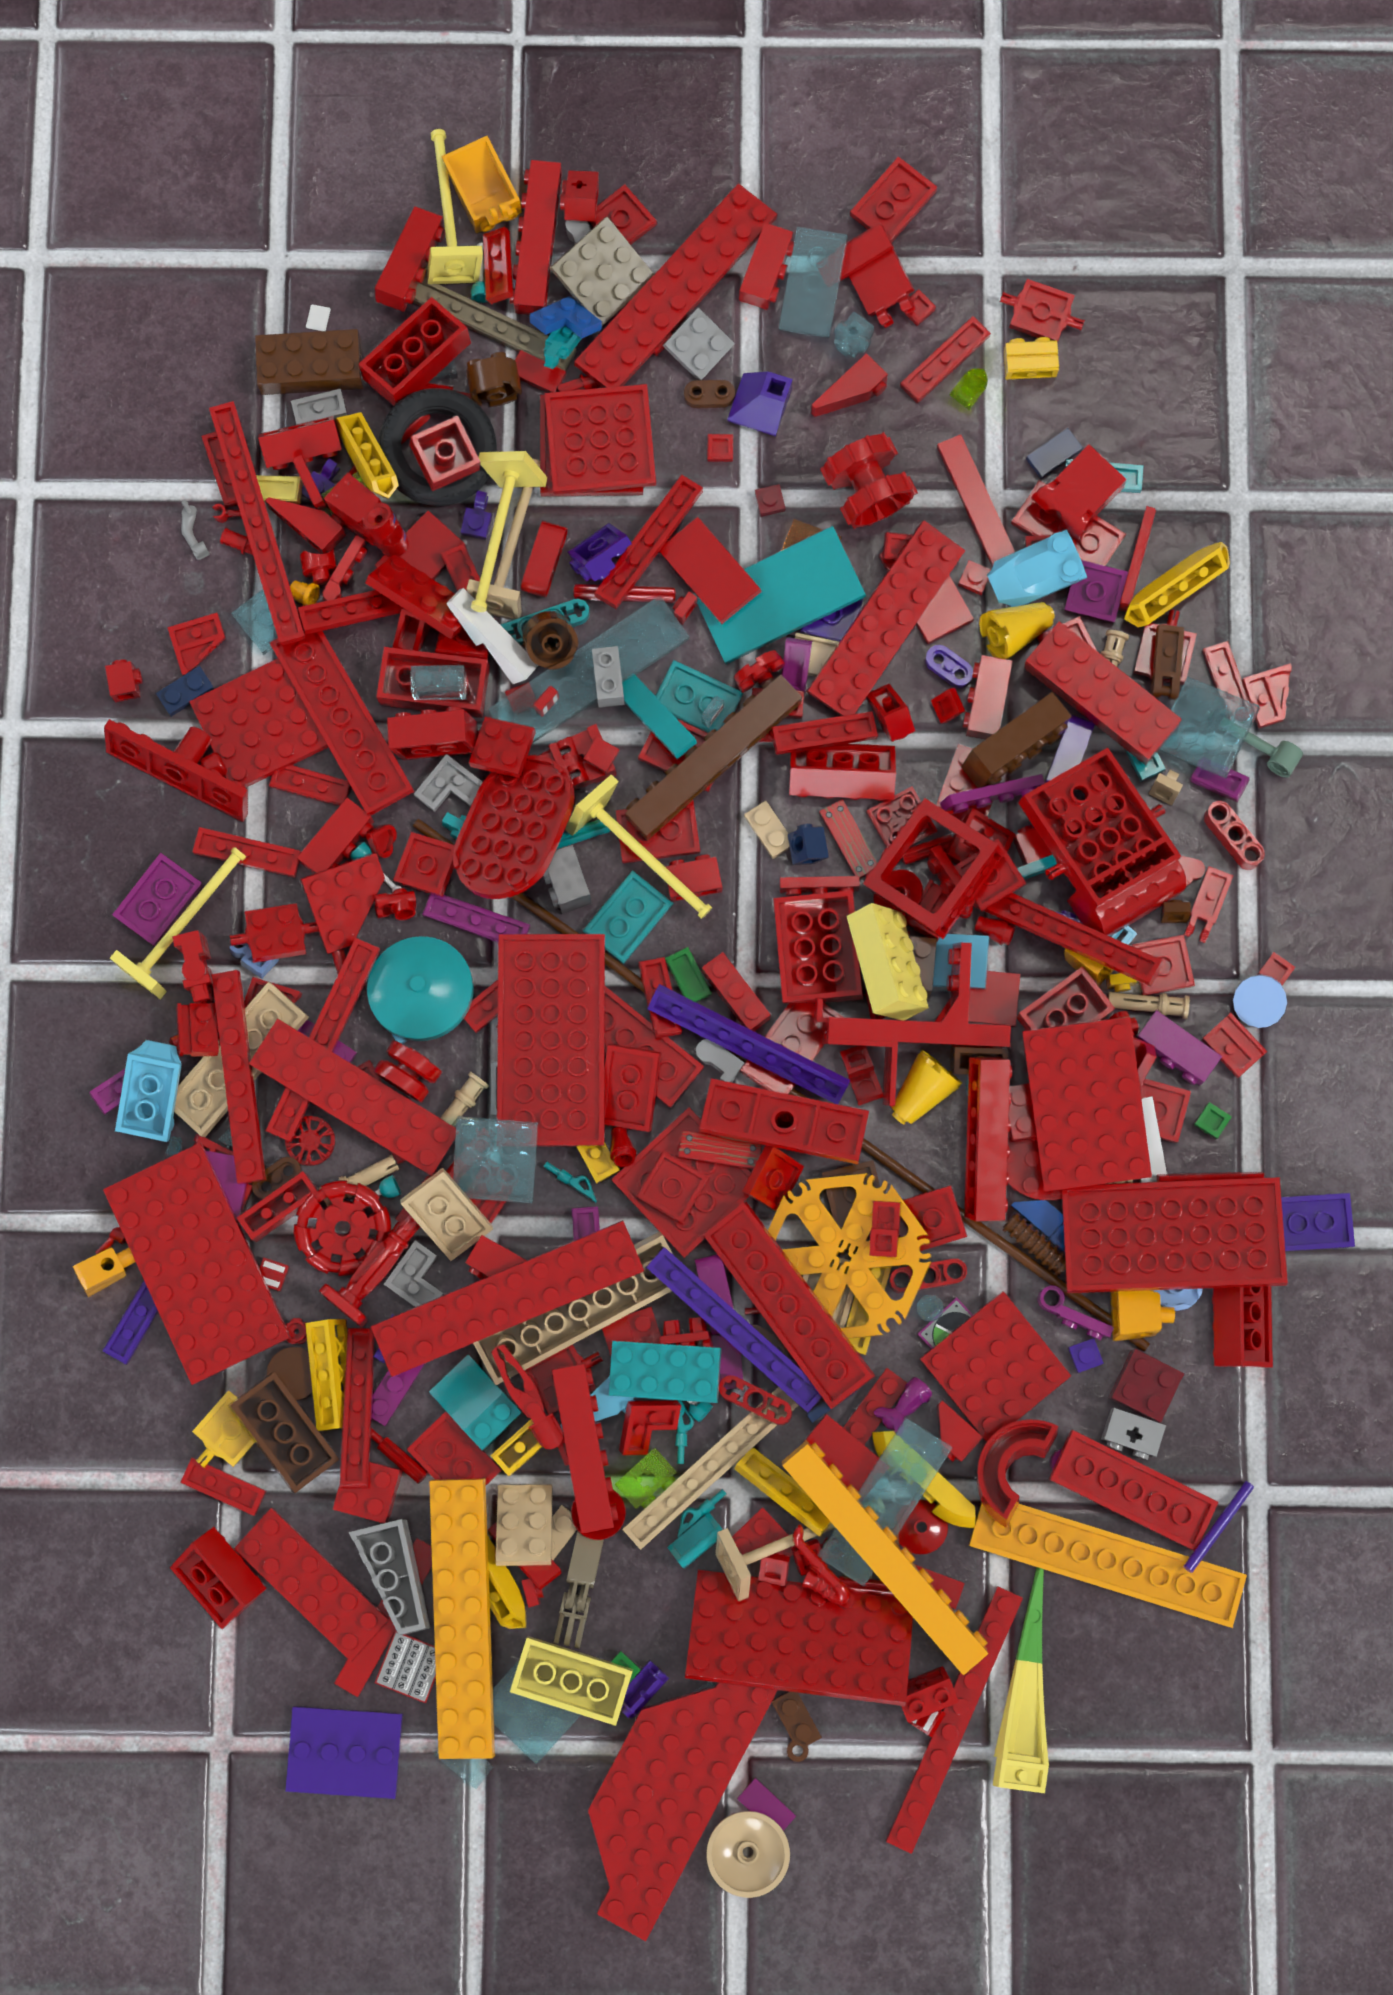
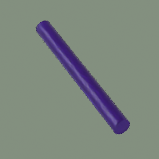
M1244 1482L1183 1567L1188 1572L1193 1573L1252 1492L1254 1486L1251 1483Z

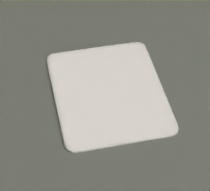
M311 305L306 328L326 331L331 309Z

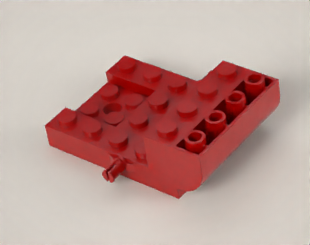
M1108 747L1025 794L1018 802L1056 859L1057 864L1045 871L1047 876L1051 874L1048 878L1053 880L1064 873L1077 890L1067 902L1083 925L1105 935L1112 936L1159 908L1164 902L1179 896L1185 890L1186 876L1178 861L1182 856L1156 819L1165 814V809L1160 810L1163 807L1161 804H1158L1151 810L1149 809ZM1073 790H1081L1085 794V800L1076 799Z

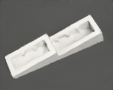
M464 588L459 589L446 604L476 646L484 643L512 684L526 680L538 665L530 659L528 653L487 611L477 612L471 609L472 601L475 599Z
M1153 1097L1142 1099L1152 1177L1139 1179V1183L1157 1182V1174H1167Z

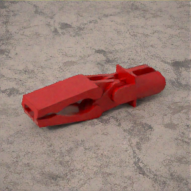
M505 1344L497 1346L491 1353L509 1395L534 1423L528 1428L542 1447L545 1449L556 1448L561 1444L563 1431L553 1415L554 1413L546 1415L544 1404L533 1379ZM498 1348L504 1353L505 1360L515 1367L524 1381V1391L515 1387L507 1373L506 1362L501 1358Z

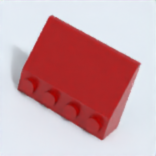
M853 890L773 898L783 1003H813L815 998H823V1002L863 1000L861 967L847 916L855 912Z

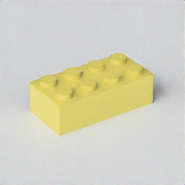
M871 903L848 915L847 920L873 1013L898 1020H906L928 1009L927 992L922 986L920 968L915 961L913 943L908 936L907 922L902 912Z
M528 1636L510 1692L616 1726L633 1669Z

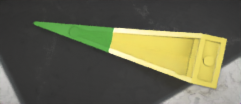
M1037 1567L994 1757L997 1758L993 1786L1045 1793L1049 1761L1042 1669L1044 1569Z

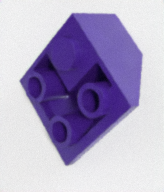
M768 371L743 373L727 421L776 437L792 391L793 379Z

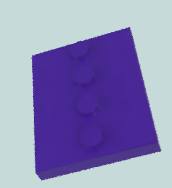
M293 1706L285 1792L396 1799L403 1713Z

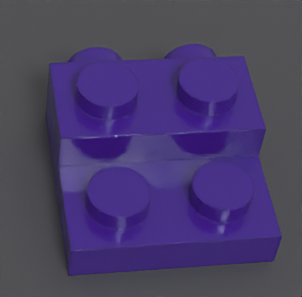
M608 523L568 551L572 559L569 564L577 575L580 574L586 582L590 579L595 582L596 580L604 579L610 574V571L615 568L611 558L623 554L632 543L626 534Z

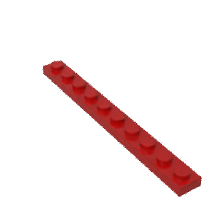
M234 401L210 407V414L280 646L304 640L303 628Z
M999 1586L996 1587L978 1628L979 1633L988 1642L985 1645L988 1655L966 1674L963 1675L959 1672L953 1686L958 1703L943 1709V1712L946 1714L934 1736L930 1738L888 1834L887 1843L912 1854L1022 1602V1597Z

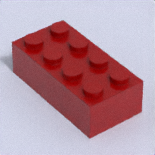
M431 297L358 364L363 380L395 406L406 396L420 391L471 344L469 332L461 321Z
M384 647L377 700L383 706L415 710H436L437 712H444L449 707H461L471 717L483 718L490 671L488 660Z

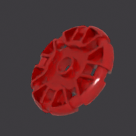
M347 1180L321 1185L318 1193L315 1195L311 1193L298 1208L296 1213L298 1220L297 1224H294L295 1242L298 1250H302L305 1254V1260L315 1269L326 1274L333 1272L338 1273V1276L353 1275L370 1253L391 1232L390 1215L387 1207L383 1206L379 1201L380 1196L371 1188L361 1183H357V1185L347 1183ZM345 1194L354 1195L353 1202L343 1200ZM328 1197L332 1204L323 1209L319 1202ZM367 1206H370L374 1211L369 1216H366L362 1210ZM309 1218H317L315 1227L307 1226ZM340 1221H346L350 1224V1230L344 1235H340L335 1231V1225ZM370 1228L378 1230L376 1238L368 1237ZM318 1239L322 1247L315 1251L311 1244ZM362 1247L366 1254L357 1259L354 1253L358 1252ZM332 1253L341 1255L340 1263L331 1261Z

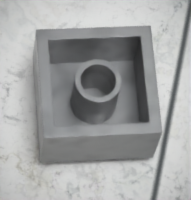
M573 845L556 850L549 867L543 875L546 885L551 883L553 886L549 888L554 908L560 907L562 914L591 905L590 893Z

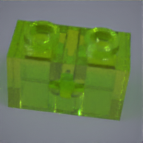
M654 1448L616 1482L615 1486L636 1509L640 1505L645 1509L656 1499L653 1494L660 1487L665 1491L676 1481L673 1475L677 1471ZM653 1473L655 1476L652 1480L654 1483L653 1487L649 1485L643 1487L640 1484L643 1481L642 1474L650 1475Z

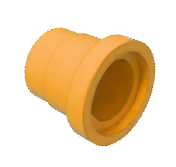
M296 580L292 582L290 589L296 602L303 604V606L317 603L320 594L319 585L315 583L307 584Z

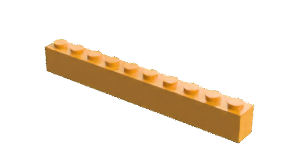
M807 1440L782 1461V1466L963 1675L966 1674L988 1655L985 1647L988 1642L979 1631L973 1633L969 1629L967 1624L970 1622L960 1610L955 1612L950 1607L949 1603L952 1601L942 1589L937 1591L931 1585V1582L934 1580L924 1568L918 1570L912 1563L916 1559L906 1547L902 1550L894 1542L898 1538L888 1526L884 1529L876 1521L880 1517L870 1505L865 1508L861 1504L859 1499L862 1496L853 1485L850 1484L847 1487L843 1483L841 1471L833 1463L829 1466L824 1461L825 1453L816 1443L811 1445Z

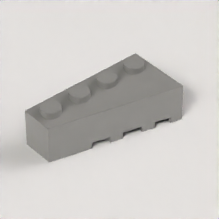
M400 1519L349 1532L398 1634L405 1635L431 1628L407 1520Z

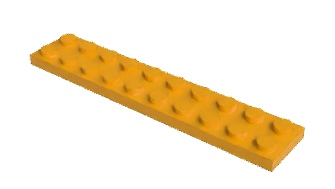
M485 1479L430 1480L439 1759H490L495 1757L486 1483Z
M981 1501L975 1527L973 1528L968 1545L1233 1628L1247 1577L1246 1574L1201 1561L1193 1573H1190L1183 1567L1190 1558L1188 1556L1022 1504L1018 1505L1005 1528L991 1517Z

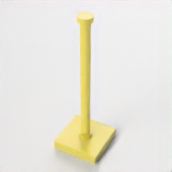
M436 129L431 132V140L434 141L447 247L430 248L427 282L428 284L475 283L479 281L483 257L482 246H457L449 176L441 157L446 154L444 144L446 132L442 129Z
M526 451L480 452L479 454L480 465L497 485L503 489L476 599L471 604V609L477 612H486L487 609L485 602L513 488L546 486L548 477Z
M610 775L576 805L565 830L573 836L592 818L597 817L699 912L698 916L701 919L704 918L712 907L709 904L705 905L604 810L619 782Z
M232 848V854L142 963L138 962L135 965L117 950L110 957L120 969L157 998L161 999L167 991L149 976L151 973L150 969L173 942L172 936L181 933L237 863L246 858L237 848Z

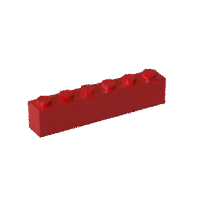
M531 160L530 169H525L524 185H528L527 193H522L521 208H524L525 212L524 217H519L518 231L522 232L521 241L517 240L515 254L519 256L518 265L514 264L513 280H516L515 289L513 288V297H510V304H514L516 314L530 315V313L547 306L550 267L552 264L562 181V166L558 162Z
M969 1057L964 1217L974 1221L1005 1220V1213L1008 1210L1006 1186L1009 1183L1007 1159L1010 1155L1008 1133L1011 1123L1008 1116L1011 1104L1009 1084L1012 1077V1067L1009 1059L1000 1057Z
M585 1363L553 1369V1379L581 1534L614 1528V1521L618 1520L616 1504H610L609 1493H614L611 1476L605 1477L604 1466H608L606 1449L600 1450L599 1439L604 1437L601 1422L596 1423L594 1412L599 1411L596 1395H590L589 1385L594 1384L591 1368L586 1369Z

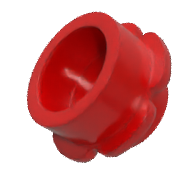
M293 1318L289 1323L285 1324L291 1336L287 1342L290 1344H302L307 1340L306 1322H303L300 1318ZM295 1329L299 1330L298 1334L294 1333Z

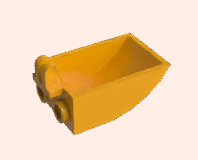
M488 136L441 156L458 198L476 233L490 231L496 224L503 221H511L522 213L520 199Z

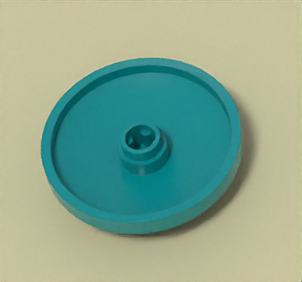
M424 936L407 938L387 948L374 963L367 983L369 1005L379 1023L393 1035L411 1041L433 1040L452 1031L466 1016L471 1006L474 992L472 974L463 956L450 944L440 939Z

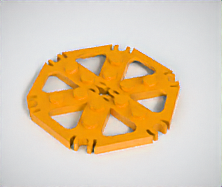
M867 1173L808 1179L806 1181L811 1187L809 1191L807 1186L800 1182L799 1186L802 1188L801 1196L796 1197L789 1190L787 1193L789 1198L793 1200V1203L790 1204L786 1197L783 1196L768 1229L776 1241L786 1217L790 1214L799 1216L819 1246L782 1250L800 1275L821 1274L813 1292L832 1318L847 1285L868 1313L869 1320L863 1326L840 1328L848 1339L882 1336L883 1334L878 1328L880 1324L882 1329L889 1333L890 1329L887 1327L888 1319L894 1318L899 1325L902 1323L901 1318L896 1314L897 1311L906 1320L931 1264V1261L927 1263L920 1262V1259L926 1260L931 1258L930 1253L922 1254L920 1252V1247L923 1244H930V1240L925 1238L917 1239L923 1235L928 1236L926 1231L892 1184L886 1194L884 1192L888 1188V1182L884 1180L880 1188H874L875 1176L873 1175L868 1178L867 1185H864ZM850 1186L856 1190L857 1196L841 1229L821 1202L820 1193L824 1189ZM873 1201L901 1202L900 1215L908 1225L909 1230L906 1236L899 1238L897 1257L869 1256L870 1241L867 1240L872 1228ZM849 1244H851L848 1255L852 1259L850 1262L845 1261L838 1271L840 1258L837 1255L839 1252L844 1253L848 1249ZM909 1265L913 1270V1275L903 1297L897 1301L892 1300L871 1272V1268Z

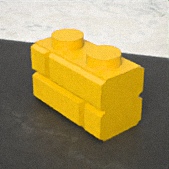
M1040 337L1034 342H1025L1024 339L1016 338L1010 340L1009 343H1005V379L1057 377L1059 371L1057 340L1050 341L1048 337Z
M532 1419L490 1455L508 1476L516 1472L542 1447L528 1428L534 1424Z

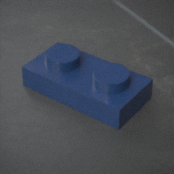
M198 666L158 691L156 695L172 717L191 705L189 701L215 688L202 668Z

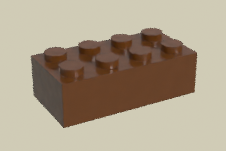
M358 329L255 335L257 385L262 395L322 392L337 389H363V377L358 365L362 361V346Z
M1052 692L974 747L961 768L977 788L998 784L1002 780L1001 777L1007 772L1012 774L1017 771L1027 757L1029 760H1032L1042 752L1041 748L1046 744L1051 746L1062 737L1061 734L1068 729L1066 724L1072 716Z
M271 1372L228 1405L293 1493L298 1492L340 1460L275 1372Z

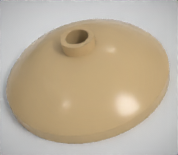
M742 1811L726 1817L715 1827L708 1841L707 1863L710 1873L721 1888L735 1896L753 1898L770 1892L782 1881L789 1866L790 1848L784 1831L772 1818L759 1812ZM745 1847L753 1849V1854L750 1857L744 1856L743 1849Z

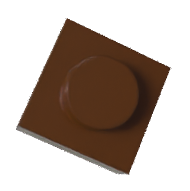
M1181 900L1164 902L1160 913L1161 923H1187L1191 913L1190 902H1183Z

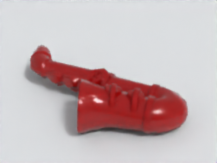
M798 1525L793 1533L792 1541L798 1548L800 1555H803L805 1560L811 1564L802 1587L813 1589L815 1593H820L823 1599L827 1598L828 1601L834 1604H845L850 1598L849 1588L843 1580H840L828 1568V1565L822 1561V1557H818L816 1551L809 1547L810 1544L804 1542L803 1527Z

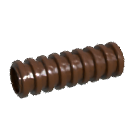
M1018 1212L1014 1213L1003 1226L1002 1231H1008L1011 1238L1014 1236L1016 1243L1021 1242L1023 1244L1022 1248L1029 1249L1028 1253L1036 1255L1035 1259H1040L1042 1265L1046 1264L1049 1271L1053 1270L1055 1272V1276L1061 1275L1066 1269L1065 1252L1058 1251L1059 1247L1057 1245L1055 1247L1051 1245V1240L1047 1241L1044 1234L1041 1236L1038 1229L1034 1230L1032 1228L1033 1225L1031 1223L1028 1225L1025 1218L1021 1219Z

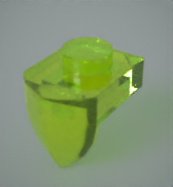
M974 368L968 370L949 395L970 410L987 387L988 378L985 369Z

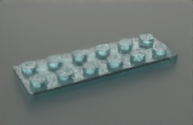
M905 1417L858 1492L862 1496L859 1501L865 1508L870 1505L880 1517L876 1520L883 1529L888 1526L897 1536L949 1455L952 1446ZM835 1527L817 1556L822 1557L823 1561L860 1585L865 1586L874 1571Z

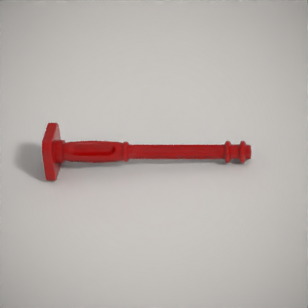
M483 1127L480 1131L475 1130L473 1132L475 1137L470 1143H463L464 1150L446 1170L456 1184L476 1160H483L482 1153L487 1147H494L493 1140L495 1136ZM409 1214L395 1232H390L389 1236L363 1261L345 1288L342 1286L337 1292L328 1284H324L319 1290L320 1294L362 1328L368 1319L358 1310L363 1304L361 1300L372 1292L389 1273L403 1250L408 1248L407 1242L418 1231L420 1225Z

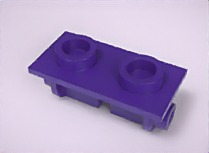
M649 1660L629 1683L621 1711L628 1718L632 1719L665 1684L669 1677Z

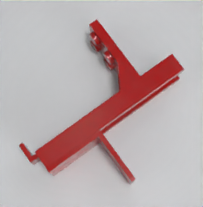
M955 943L953 948L948 950V964L952 965L951 975L947 976L946 987L947 991H951L949 1000L934 1022L822 1017L823 998H815L814 1022H823L822 1044L885 1047L883 1105L895 1106L898 1042L1010 1047L1011 1025L968 1023L972 943Z

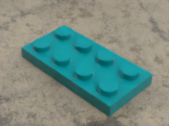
M612 1341L609 1396L718 1403L721 1348Z

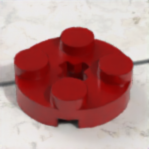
M776 650L755 658L757 662L751 666L746 664L735 674L734 680L742 693L750 690L757 682L759 685H764L767 680L773 677L772 672H776L785 666L786 663Z

